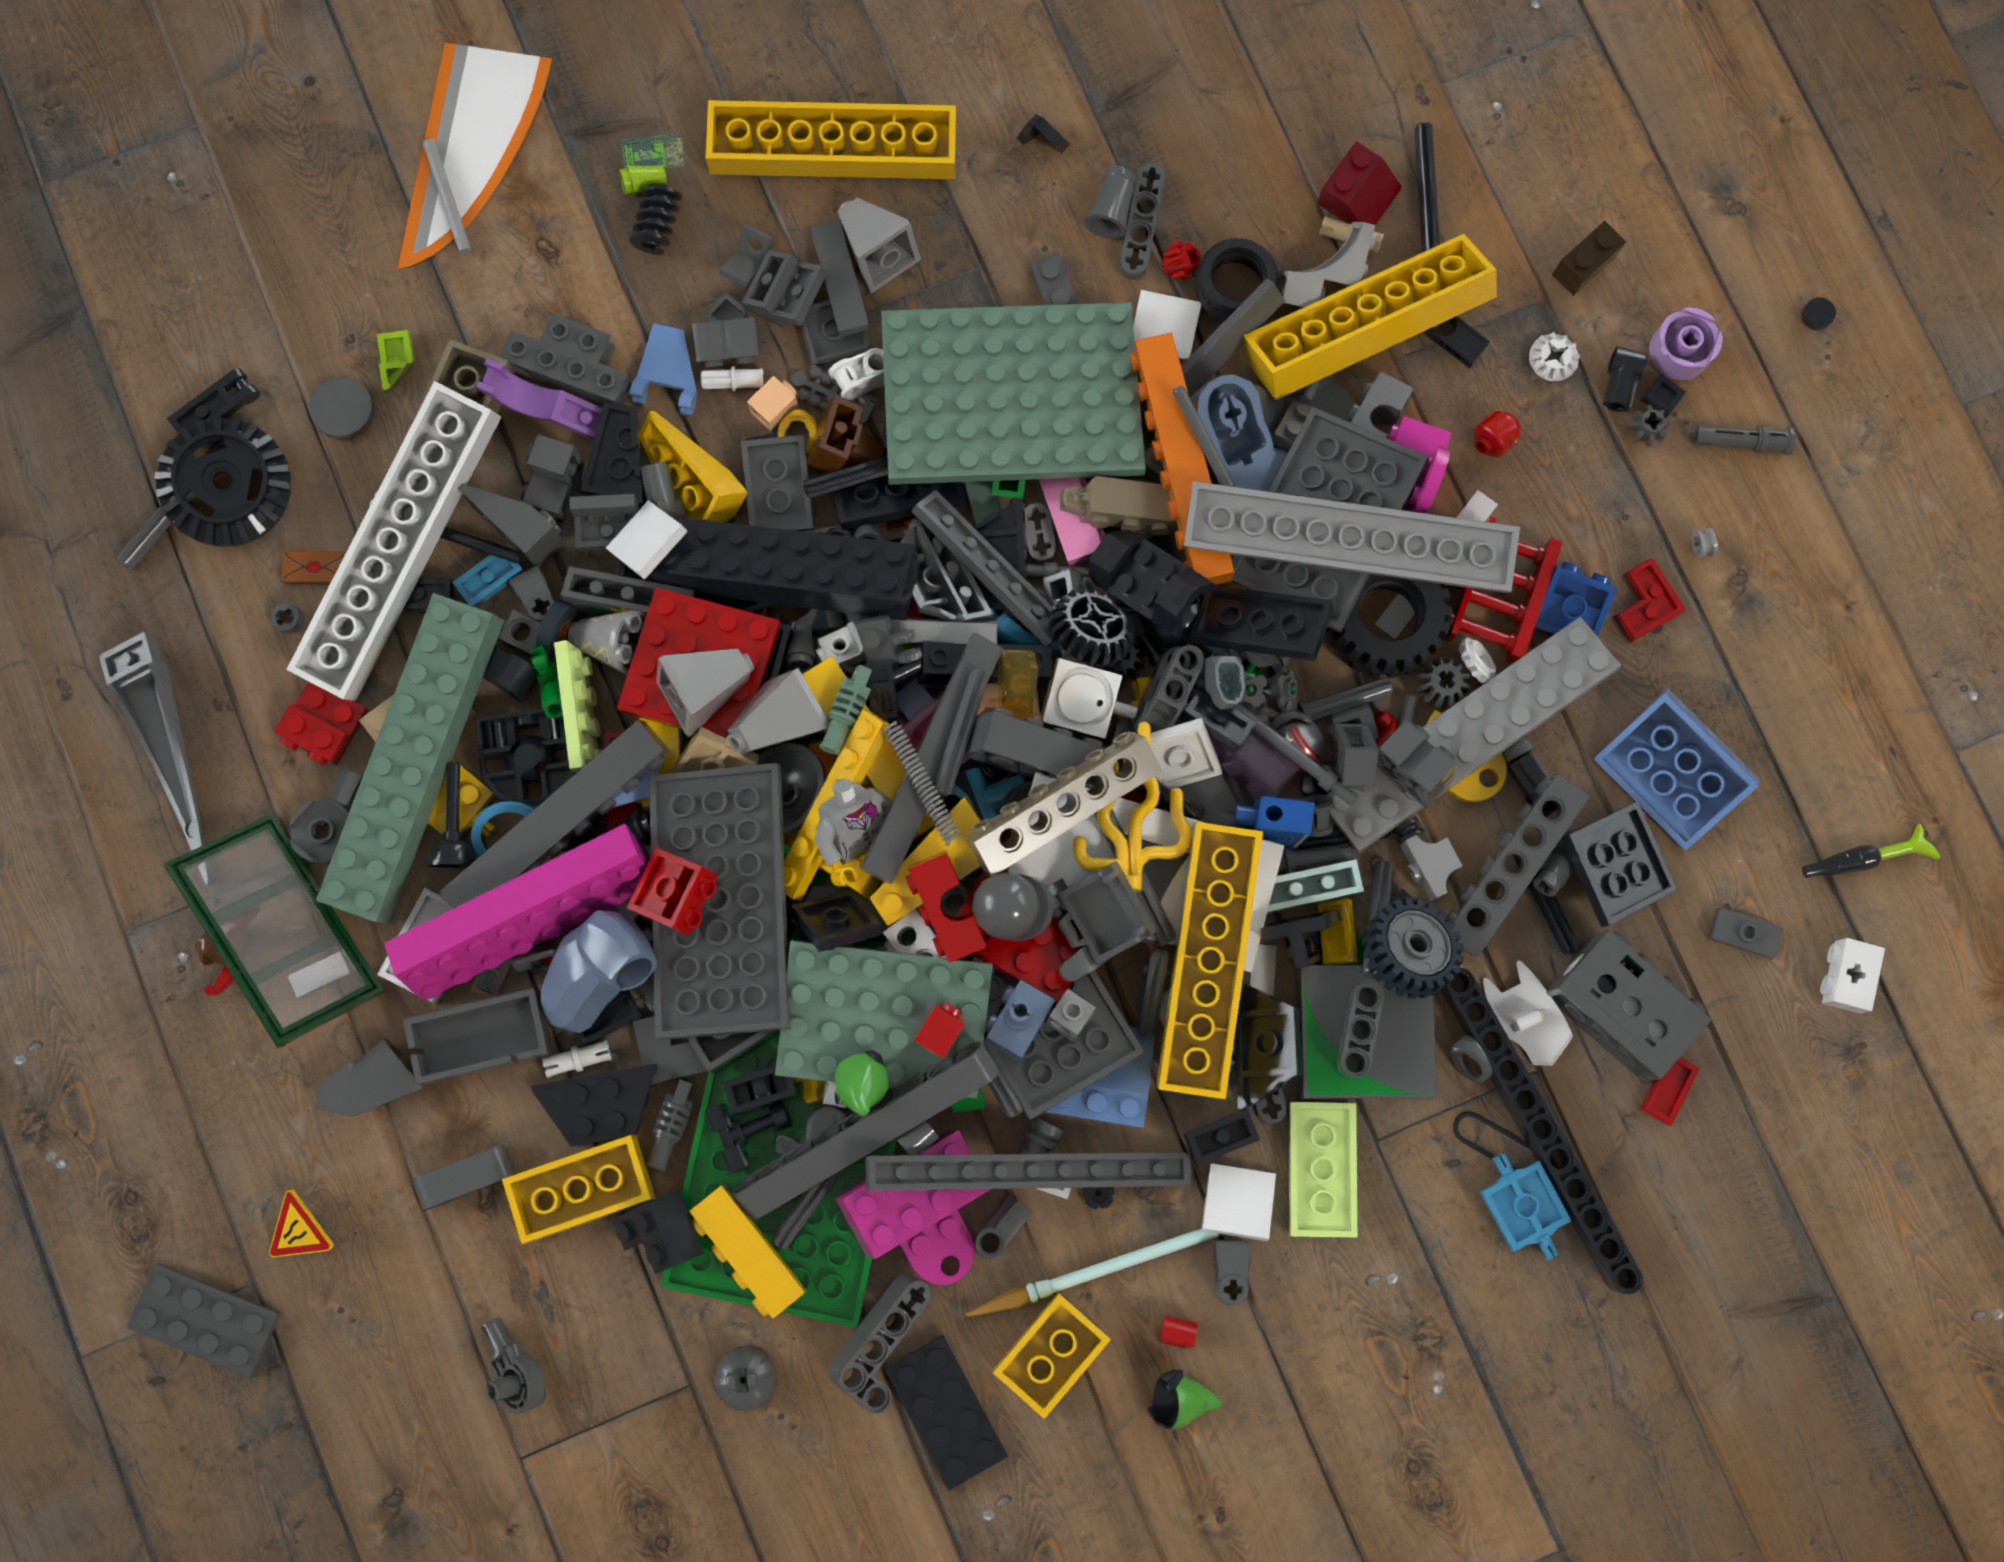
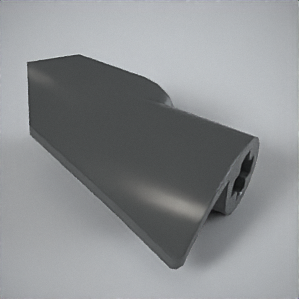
M384 1038L360 1059L348 1062L317 1087L316 1109L354 1117L422 1090L424 1086L416 1085L414 1075L402 1062L404 1059L400 1052L388 1039Z

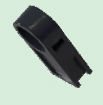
M1458 316L1449 319L1454 328L1451 335L1442 336L1436 333L1433 327L1426 330L1428 337L1468 368L1474 364L1490 343L1487 338Z

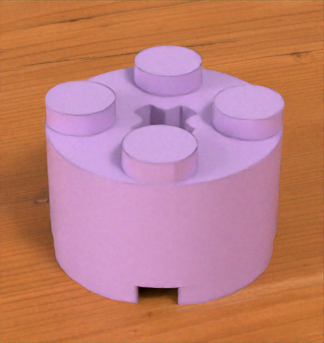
M1691 307L1681 309V311L1669 315L1651 338L1649 345L1651 366L1671 379L1689 381L1696 378L1709 366L1721 350L1723 336L1721 330L1719 331L1714 323L1716 320L1706 311Z

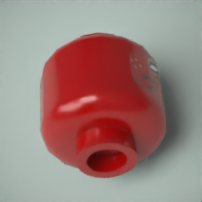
M1491 412L1474 428V444L1476 449L1483 455L1494 458L1502 457L1519 442L1521 436L1520 422L1509 412Z

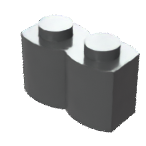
M756 317L692 324L697 362L704 361L705 367L724 365L723 359L735 358L736 364L755 362L754 356L761 355Z

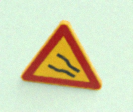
M295 1190L286 1191L269 1250L270 1256L282 1257L333 1249V1242Z

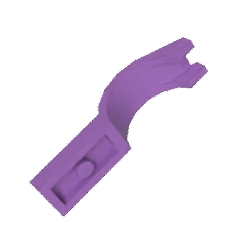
M490 358L485 360L484 365L488 368L483 381H478L475 389L515 412L531 418L549 421L594 441L603 408L563 390L543 388L529 383L509 372L503 364Z

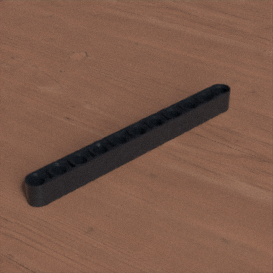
M1461 968L1457 976L1461 977L1464 982L1462 992H1456L1448 983L1441 989L1444 998L1465 1035H1471L1485 1052L1492 1067L1490 1079L1524 1140L1529 1145L1536 1161H1540L1572 1220L1571 1223L1605 1284L1610 1290L1617 1293H1636L1643 1284V1276L1637 1263L1475 977L1469 970ZM1469 1004H1474L1479 1008L1480 1018L1478 1021H1473L1468 1017L1467 1007ZM1486 1033H1491L1496 1038L1497 1045L1493 1051L1484 1046L1483 1037ZM1503 1062H1507L1512 1066L1513 1075L1509 1080L1503 1078L1500 1074V1066ZM1520 1091L1525 1092L1529 1096L1530 1101L1526 1109L1520 1108L1517 1104L1516 1096ZM1537 1120L1543 1122L1546 1127V1133L1541 1139L1536 1137L1533 1132V1125ZM1554 1150L1559 1151L1563 1158L1562 1164L1558 1168L1553 1167L1550 1162V1155ZM1572 1179L1579 1185V1193L1574 1198L1570 1197L1566 1190L1568 1182ZM1589 1209L1596 1216V1222L1590 1228L1586 1226L1583 1220L1585 1212ZM1606 1239L1613 1246V1251L1609 1257H1604L1600 1250L1602 1242ZM1623 1269L1630 1276V1281L1625 1287H1621L1617 1280L1619 1272Z

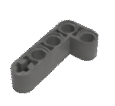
M910 1274L898 1276L828 1367V1376L831 1382L857 1404L873 1414L884 1412L889 1407L892 1398L890 1389L874 1374L931 1300L930 1287ZM900 1303V1304H902L904 1307H903V1308H900V1307H898V1304ZM894 1313L895 1317L893 1322L889 1326H886L887 1317L890 1314ZM873 1340L872 1350L865 1354L866 1344ZM852 1368L851 1377L843 1381L845 1371ZM876 1388L875 1396L867 1401L869 1391Z

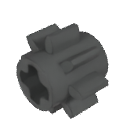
M1648 405L1644 410V414L1637 410L1632 415L1635 422L1629 425L1628 430L1633 431L1635 436L1634 442H1646L1647 447H1650L1655 439L1661 442L1667 436L1662 430L1667 429L1671 422L1665 421L1663 415L1665 410H1653L1652 406Z

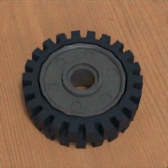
M1404 898L1402 901L1398 899L1388 904L1368 923L1369 925L1364 931L1366 936L1362 939V946L1367 947L1363 951L1364 959H1371L1367 967L1370 971L1375 969L1378 971L1374 978L1378 982L1385 979L1387 982L1384 987L1390 991L1396 987V995L1402 997L1407 994L1410 999H1415L1418 996L1420 999L1426 998L1443 989L1459 973L1461 969L1459 966L1463 963L1464 956L1460 955L1464 951L1463 944L1457 943L1461 939L1459 931H1451L1456 926L1452 920L1445 922L1444 918L1447 914L1443 910L1435 913L1436 905L1429 903L1424 906V900L1418 898L1415 901H1412V898Z

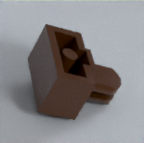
M834 395L822 411L806 464L829 473L841 469L847 460L859 464L882 457L884 455L883 442L861 432L863 425L859 424L863 407Z

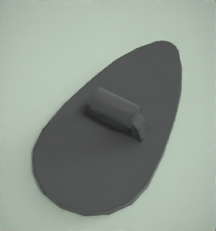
M1327 376L1284 396V415L1293 399H1296L1351 423L1347 418L1356 402L1345 389ZM1258 378L1256 384L1267 390V388Z

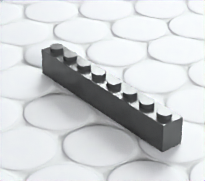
M637 720L439 893L454 909L540 866V863L549 855L551 858L556 857L566 849L567 845L565 842L575 834L578 837L592 826L590 820L598 813L602 816L609 812L617 804L614 799L622 792L628 794L637 788L642 782L639 778L648 770L652 773L666 762L664 756L670 750L646 721Z

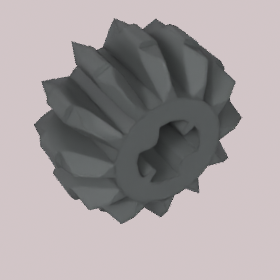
M1436 656L1433 659V664L1425 662L1422 666L1424 672L1418 673L1416 677L1419 682L1423 683L1417 687V692L1427 693L1423 702L1427 704L1431 699L1435 700L1434 709L1437 710L1441 708L1443 703L1447 709L1455 705V702L1458 703L1465 698L1463 693L1471 691V686L1465 683L1471 678V674L1461 673L1460 671L1465 666L1464 663L1460 662L1455 667L1452 656H1448L1445 662H1443L1440 656ZM1443 678L1449 682L1444 688L1438 684Z

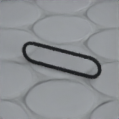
M1471 1111L1463 1112L1454 1121L1453 1130L1457 1139L1490 1159L1495 1157V1155L1460 1135L1458 1125L1462 1118L1474 1117L1530 1149L1526 1141L1477 1113ZM1550 1156L1551 1164L1553 1167L1558 1168L1555 1159Z

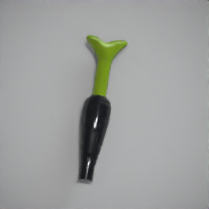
M1917 824L1912 837L1908 841L1880 848L1871 844L1861 845L1832 855L1817 863L1803 866L1802 873L1805 878L1819 875L1866 871L1877 867L1881 860L1909 853L1920 854L1937 860L1940 859V854L1924 838L1922 825Z

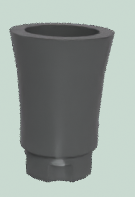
M1111 166L1102 178L1095 201L1084 220L1086 228L1092 233L1108 239H1119L1125 236L1127 217L1136 179L1135 174L1131 170L1125 169L1123 166Z

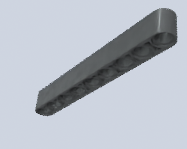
M979 1041L974 1042L887 1093L882 1101L870 1107V1112L866 1116H860L856 1112L745 1177L734 1186L731 1195L750 1220L759 1219L987 1085L997 1077L1000 1069L982 1043Z

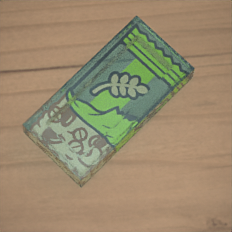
M682 133L621 141L624 168H626V165H663L664 169L687 166Z

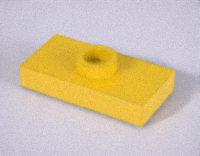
M1347 897L1319 902L1318 912L1338 909L1341 922L1334 926L1320 930L1323 965L1358 963L1352 899Z

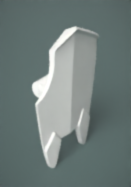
M1517 961V970L1521 984L1503 993L1488 978H1483L1486 998L1509 1039L1519 1044L1525 1050L1532 1065L1553 1066L1571 1041L1573 1034L1552 997L1546 993L1547 990L1521 961Z

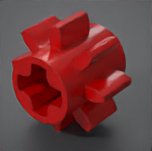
M1179 240L1169 244V250L1164 252L1163 268L1174 280L1181 278L1182 281H1185L1195 276L1194 271L1198 269L1201 255L1199 250L1190 242L1183 244Z

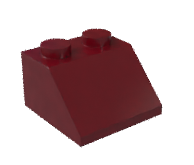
M1355 141L1323 186L1317 204L1346 223L1352 224V221L1365 222L1376 226L1401 191L1402 186L1381 156Z

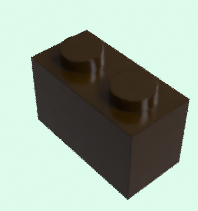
M1604 220L1559 262L1552 275L1574 296L1617 257L1626 241Z

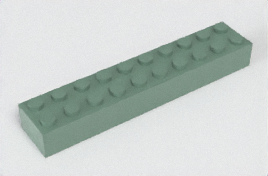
M435 593L432 594L316 901L376 923L390 924L446 776L447 764L453 758L504 620L498 616Z

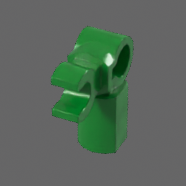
M543 645L530 649L533 655L531 660L537 671L536 677L541 687L542 708L547 718L555 719L563 716L557 666L555 663L550 662Z

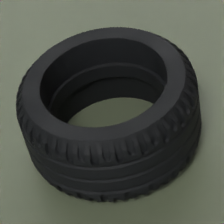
M1243 238L1226 239L1212 246L1201 259L1195 279V292L1201 307L1213 319L1215 318L1223 323L1244 302L1227 299L1214 288L1211 274L1221 265L1227 263L1244 264L1257 273L1261 283L1268 278L1278 288L1279 274L1275 260L1257 242L1248 241V239Z

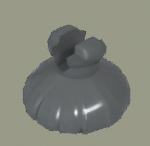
M753 1346L735 1347L726 1352L721 1357L720 1362L717 1363L714 1386L720 1400H723L728 1407L734 1408L737 1411L754 1410L764 1405L770 1399V1395L773 1394L777 1380L776 1369L771 1358L767 1357L766 1353L761 1349H756ZM741 1377H744L746 1382H741Z

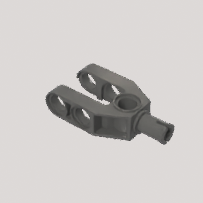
M1189 645L1168 648L1161 654L1141 696L1136 718L1133 719L1131 725L1135 733L1138 734V725L1144 721L1150 724L1151 733L1174 725L1203 667L1204 657L1201 650ZM1187 651L1192 652L1196 659L1194 667L1190 670L1188 669L1191 662ZM1172 654L1169 663H1167L1169 655ZM1180 655L1183 658V666L1180 665ZM1159 682V684H1158V686H1157V688H1156V690H1155V693H1154V686L1156 685V683ZM1167 684L1170 688L1169 696H1167L1165 690ZM1180 686H1181V687H1182L1181 695H1180L1177 699H1175V697H1176V695H1177V693H1178V691H1179V688H1180Z

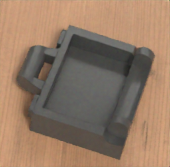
M1117 861L1058 893V898L1064 909L1067 908L1068 913L1057 925L1071 948L1088 945L1090 948L1088 951L1098 964L1139 943L1157 931ZM1072 919L1074 920L1083 938H1080L1079 934L1077 933L1075 927L1071 922Z

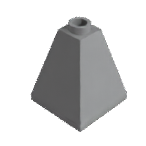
M860 198L846 201L840 206L837 212L866 287L871 294L921 260L911 224L906 218Z
M739 649L664 655L658 658L656 683L686 736L689 737L749 681L750 673L754 671V666L747 653L741 654Z
M799 668L774 677L763 684L728 729L730 734L728 735V741L736 752L742 754L822 731L829 727L830 722Z

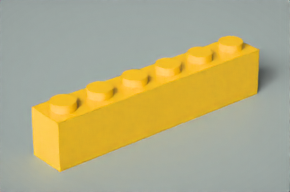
M830 656L803 674L805 681L828 721V714L842 681L846 677L833 656ZM865 704L863 709L870 711ZM849 729V731H848V733H847V735H846V738H845V740H844V742H843V745H842V747H841V749H840V752H841V750H842V748H843V746H844V744H845V742H846V740H847V738H848V736H849V734H850V732H851L850 729ZM885 738L861 786L867 785L868 788H874L888 796L892 801L906 771L904 770L905 766L901 765L902 762L896 756L897 752H894V748L891 747L892 743L889 742V738ZM927 811L919 826L921 834L915 835L913 841L935 827L936 822H932L933 818L929 817L930 813Z

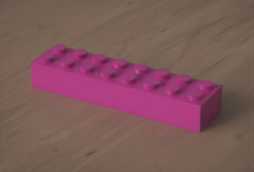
M623 824L385 942L384 945L394 976L421 1000L425 1001L436 998L443 991L457 984L466 983L473 976L487 969L496 968L503 961L517 954H524L531 950L533 946L548 939H554L561 935L562 932L576 925L583 924L595 911L617 908L622 902L632 897L650 860V856L627 825Z

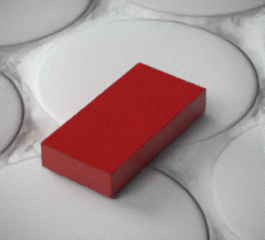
M1679 1057L1661 1079L1653 1081L1639 1111L1667 1126H1672L1700 1068Z

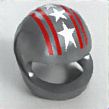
M1289 710L1278 714L1270 725L1275 731L1282 722L1289 719H1300L1308 724L1291 723L1282 727L1277 732L1318 763L1323 755L1324 740L1322 733L1311 718L1298 710ZM1270 744L1282 768L1289 771H1305Z

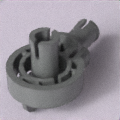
M495 1318L485 1323L481 1330L493 1352L489 1361L495 1372L494 1381L491 1380L485 1385V1395L488 1401L496 1403L500 1400L502 1405L513 1414H521L537 1408L546 1398L544 1388L545 1376L542 1369L529 1354L524 1353L520 1343L512 1344L501 1318Z

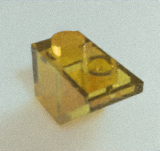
M1003 650L1000 655L998 675L999 708L1013 712L1014 718L1023 721L1024 718L1034 719L1038 665L1033 650Z

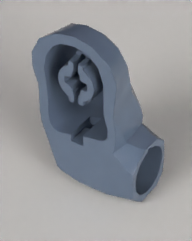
M1222 375L1214 378L1202 386L1194 401V407L1235 486L1268 492L1288 453L1281 448H1273L1272 438L1264 421L1259 392L1251 381L1237 375ZM1204 455L1212 484L1220 485Z
M595 911L582 925L562 939L541 988V1008L545 1019L552 1026L576 1033L585 1031L592 1026L605 1006L621 990H630L642 985L657 968L654 952L646 936L633 921L618 912Z

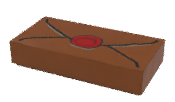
M283 550L281 582L284 584L330 585L347 551Z

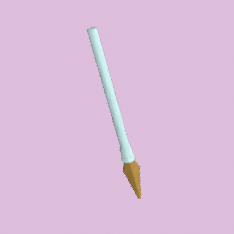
M1201 1228L1050 1280L1046 1279L1035 1282V1285L1028 1283L1024 1288L1008 1290L967 1312L965 1316L970 1317L1019 1309L1030 1301L1036 1303L1038 1298H1046L1053 1295L1054 1292L1219 1237V1234L1202 1231Z

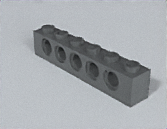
M1553 774L1550 778L1545 776L1534 791L1539 795L1532 805L1526 803L1516 816V819L1520 822L1513 832L1508 829L1497 844L1501 848L1494 859L1489 856L1478 871L1482 876L1477 884L1473 885L1470 883L1460 897L1464 901L1457 912L1451 910L1444 919L1445 922L1450 920L1454 922L1456 926L1451 931H1459L1461 939L1457 943L1463 944L1464 950L1474 957L1478 958L1590 797L1589 794L1559 774ZM1547 801L1554 802L1558 807L1556 817L1551 820L1544 817L1542 813V806ZM1530 827L1536 829L1539 833V841L1534 846H1528L1523 840L1525 830ZM1511 854L1518 856L1521 862L1519 870L1515 873L1508 872L1504 866L1505 859ZM1492 881H1497L1502 887L1501 896L1495 900L1489 899L1485 892L1486 886ZM1479 908L1484 918L1480 925L1473 927L1467 922V914L1471 909Z

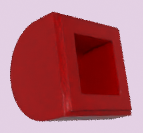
M1164 1315L1158 1341L1166 1345L1191 1349L1195 1346L1198 1322Z

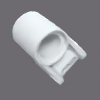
M870 349L854 357L840 360L829 369V376L837 381L842 390L841 396L843 399L850 401L864 393L884 386L883 349ZM871 367H878L881 370H874Z

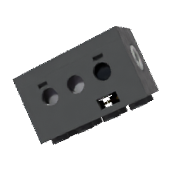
M1607 930L1589 939L1548 986L1546 993L1552 997L1563 1013L1641 1082L1661 1079L1712 1019L1705 1014L1706 1008L1700 1002L1693 998L1688 999L1679 991L1681 987L1675 980L1666 975L1663 977L1654 969L1655 964L1650 958L1642 953L1637 954L1629 947L1630 942L1625 936L1617 931Z

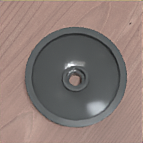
M794 743L780 744L765 750L759 755L756 764L778 763L781 766L783 836L790 835L801 829L827 779L825 768L819 757L807 747Z

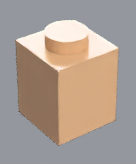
M773 376L747 401L750 413L773 432L779 427L780 421L785 415L798 408L795 396L797 392L787 381L783 380L780 382Z

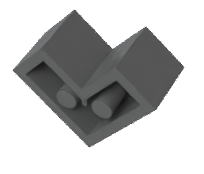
M538 434L535 443H530L526 452L527 465L533 475L530 482L524 484L521 499L523 503L532 505L538 512L544 509L554 520L564 523L570 508L569 497H574L585 464L574 445Z

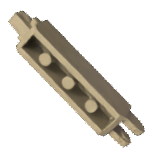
M1095 476L1085 487L1064 488L1060 492V510L1079 515L1080 523L1091 524L1094 528L1112 526L1132 532L1144 530L1151 531L1153 535L1157 536L1175 534L1176 531H1179L1177 521L1171 520L1167 502L1171 501L1169 489L1163 490L1162 484Z

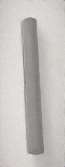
M427 139L423 141V146L459 253L467 254L471 252V247L435 140Z

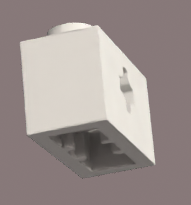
M1850 938L1835 941L1830 946L1827 955V962L1830 963L1828 975L1823 978L1821 983L1822 1004L1859 1014L1872 1012L1885 948Z

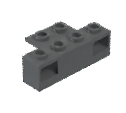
M551 313L540 341L510 330L499 355L500 358L509 361L516 373L515 375L555 390H563L603 407L604 401L625 405L632 385L627 373L608 366L616 349L614 343L608 342L611 337L610 334Z

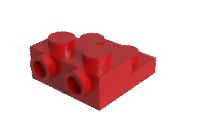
M308 681L296 704L288 706L274 732L281 736L278 742L296 751L300 746L309 751L306 757L323 766L326 761L337 766L361 725L359 720L369 710L354 701L342 699Z
M655 847L626 908L689 936L691 930L696 929L702 921V913L700 911L706 899L711 898L716 892L717 883L715 880L718 875L701 865Z

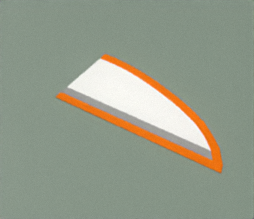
M451 43L444 44L424 141L427 139L435 140L464 229L472 223L486 205L523 143L543 96L552 58ZM424 146L422 148L397 269L411 267L434 256L455 239Z

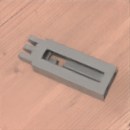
M907 617V620L890 618L894 632L908 629L914 630L916 637L910 642L967 644L971 635L977 633L997 644L998 620L956 622L943 618Z

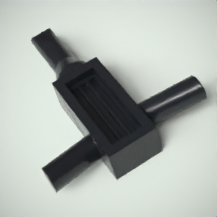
M922 657L896 670L894 669V659L867 661L866 667L872 670L866 684L871 689L869 702L872 713L889 724L894 722L895 718H898L899 708L896 683L921 671ZM840 663V668L846 677L851 679L855 668Z

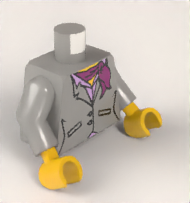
M842 779L834 783L833 791L835 796L821 804L819 808L820 821L815 836V843L827 866H832L833 868L830 877L831 882L838 887L846 886L842 879L843 872L849 882L857 880L856 871L852 867H843V865L871 846L892 803L888 796L876 789H865L860 784L852 783L848 779ZM920 827L918 828L916 835L921 834Z

